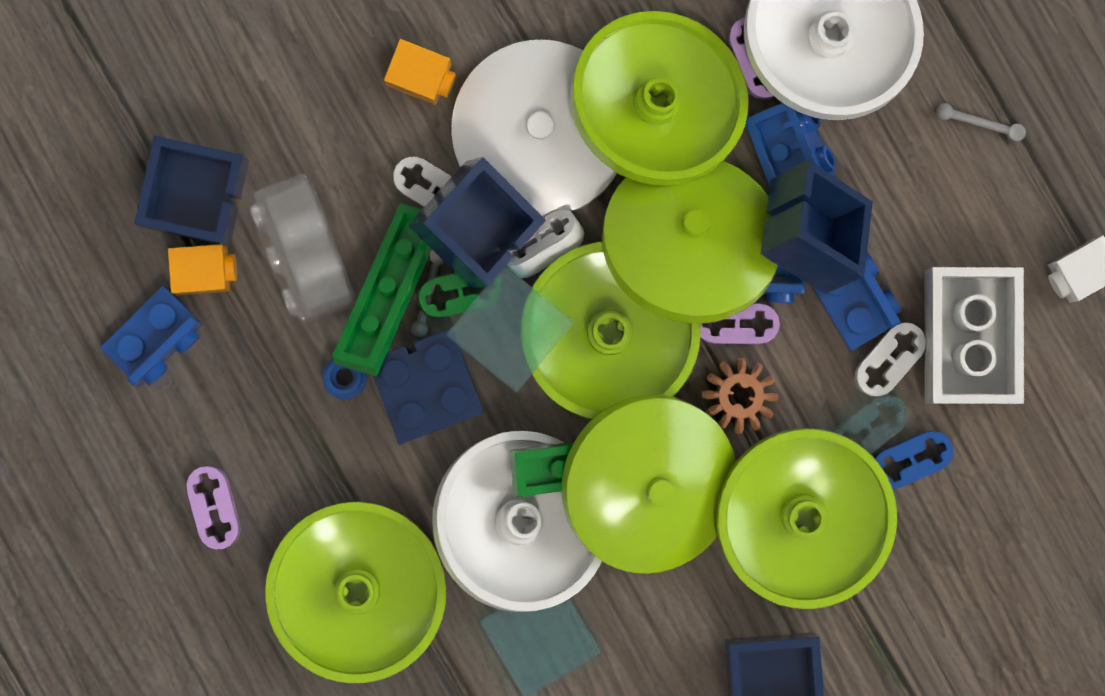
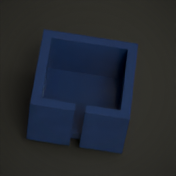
M154 136L134 224L150 230L230 247L238 208L231 204V199L241 200L249 160L240 154Z
M484 157L466 161L408 226L456 274L473 288L488 286L514 257L509 251L520 250L546 219Z
M807 160L771 179L766 213L771 215V218L765 220L760 254L824 294L864 277L873 201L810 160Z
M452 328L414 342L416 352L410 353L409 348L406 346L388 352L377 377L373 376L399 445L485 413Z
M814 632L725 639L729 696H824L820 638Z

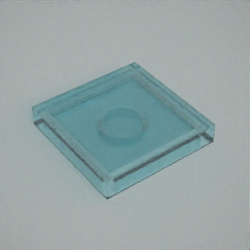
M505 266L496 278L484 288L446 336L517 393L574 322Z
M570 599L550 608L530 612H510L498 609L479 621L523 696H531L602 653Z

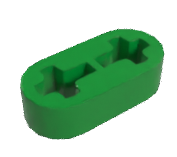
M453 273L436 277L424 282L417 292V305L426 316L431 318H442L485 308L494 304L499 299L502 291L501 281L497 275L491 282L492 290L485 293L486 300L481 301L478 294L463 295L462 288L469 285L458 274ZM438 285L440 292L455 290L456 298L444 301L443 310L437 311L435 304L428 305L426 302V296L432 294V286Z

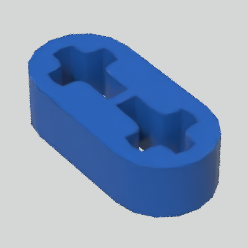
M926 431L881 450L875 454L874 458L882 469L885 467L884 459L888 456L894 462L907 458L909 465L897 471V480L893 481L890 476H887L892 489H896L945 468L952 460L954 450L951 441L946 435L941 432ZM930 439L933 444L941 443L943 450L937 453L939 461L936 463L931 458H923L916 462L913 456L926 449L924 441Z

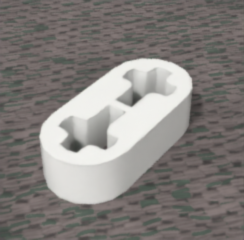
M407 157L401 160L393 173L397 189L404 196L422 207H425L435 196L434 192L436 189H441L452 177L419 157ZM417 166L422 167L421 176L432 184L429 190H426L420 185L415 184L411 189L406 188L407 180L402 175L405 169L413 171Z
M557 210L544 217L546 221L520 250L509 251L514 257L506 266L514 276L528 278L550 266L562 255L579 247L584 238V230L570 211ZM562 230L565 231L564 233H562L561 235H559V232H560V231H562Z
M901 323L894 328H890L857 366L854 379L858 389L868 396L875 397L889 393L922 356L926 347V339L922 330L911 323ZM897 333L900 335L912 333L914 338L911 344L915 348L912 353L903 351L896 359L891 357L890 354L898 345L897 340L894 339ZM886 360L890 366L882 375L886 381L885 385L882 387L875 384L871 388L868 387L866 382L869 376L865 372L866 368L869 366L872 369H877Z

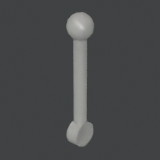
M947 103L938 105L936 109V115L941 120L946 121L952 118L1006 134L1008 139L1013 142L1022 140L1026 135V130L1021 124L1007 126L953 110L952 106Z
M433 250L430 253L432 265L428 280L438 277L440 266L445 263ZM435 285L432 286V294L426 296L428 305L431 304ZM421 310L419 311L417 321L411 325V333L418 338L424 337L428 332L427 316Z

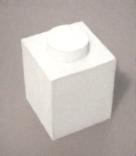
M1104 235L1088 241L1048 264L1052 274L1048 275L1050 284L1061 299L1066 297L1069 303L1077 302L1105 287Z

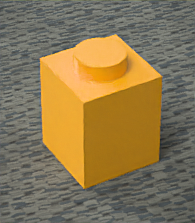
M400 39L384 82L387 87L436 106L439 96L448 97L456 73L450 71L452 66L450 58Z
M222 244L168 248L172 294L191 295L230 292V281H237L235 254L228 255V247Z

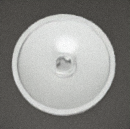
M749 0L746 9L744 41L750 63L756 75L768 91L782 103L797 112L819 119H854L870 114L885 106L895 98L912 77L921 57L923 47V21L917 0Z
M528 40L511 44L492 53L465 80L457 96L452 115V141L455 155L460 167L468 160L484 157L543 217L557 210L574 212L599 197L614 180L617 172L602 163L588 148L579 134L572 115L570 104L571 79L583 50L559 41Z
M510 431L491 436L474 444L452 463L443 476L436 493L432 518L433 535L444 567L453 580L467 594L496 609L510 612H530L556 606L570 599L587 585L602 562L578 540L572 531L563 508L562 491L525 497L513 495L510 450L564 443L549 435L532 431Z

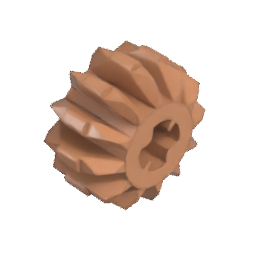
M745 358L737 359L736 374H733L730 365L726 361L720 363V371L725 379L722 380L712 373L708 374L706 380L717 386V391L706 390L701 393L702 398H716L717 404L708 407L705 413L712 416L722 411L724 414L717 423L721 429H724L733 417L735 434L743 433L744 418H747L753 430L760 429V422L755 414L758 412L763 417L769 419L774 415L771 409L762 405L763 401H778L777 393L764 394L763 391L764 387L775 382L774 377L767 376L758 381L756 378L763 368V365L760 363H755L749 374H745ZM734 384H737L740 389L749 388L751 392V397L746 398L749 404L745 408L739 403L731 404L729 402L728 395L734 394V392L730 391Z

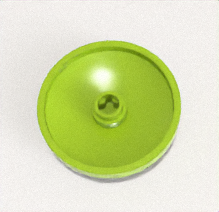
M646 11L620 17L610 22L592 37L581 53L573 71L570 86V104L574 122L580 136L602 163L631 180L651 185L669 186L699 179L717 168L726 159L739 141L746 124L748 91L743 72L735 56L727 45L711 30L690 18L678 14Z
M724 161L703 177L679 185H651L626 177L611 197L603 223L602 247L607 266L613 278L626 295L655 315L684 323H710L735 316L746 310L763 295L769 287L778 267L777 264L760 254L765 220L771 218V215L766 213L768 195L748 174Z
M602 242L578 247L555 260L535 282L522 313V351L527 367L535 382L560 407L575 415L591 420L606 408L631 397L650 394L673 397L692 372L700 347V323L677 322L655 315L626 295L613 278L607 266Z
M650 394L631 397L613 404L594 417L581 431L572 445L565 462L562 476V501L565 515L572 531L578 540L598 559L626 572L641 574L658 573L674 569L691 561L708 548L718 537L716 528L717 501L723 482L736 462L731 444L724 431L708 414L682 399Z
M796 428L781 431L760 440L745 451L735 462L727 474L719 493L716 509V528L719 543L728 564L741 581L759 596L782 606L798 609H816L838 604L849 599L864 589L877 576L887 561L894 544L897 529V507L888 477L875 458L864 448L852 440L831 431L815 428Z
M346 502L328 506L312 513L295 525L281 541L273 555L265 587L266 607L271 626L288 654L304 668L316 675L344 683H367L385 679L397 674L416 661L430 645L439 629L447 598V584L443 564L438 551L426 533L402 513L389 507L369 502Z

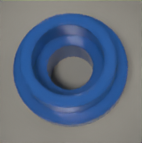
M332 358L324 367L322 374L326 390L332 396L339 399H351L359 395L366 386L367 374L349 369L353 373V381L351 384L343 386L338 382L337 374L346 367L336 365Z

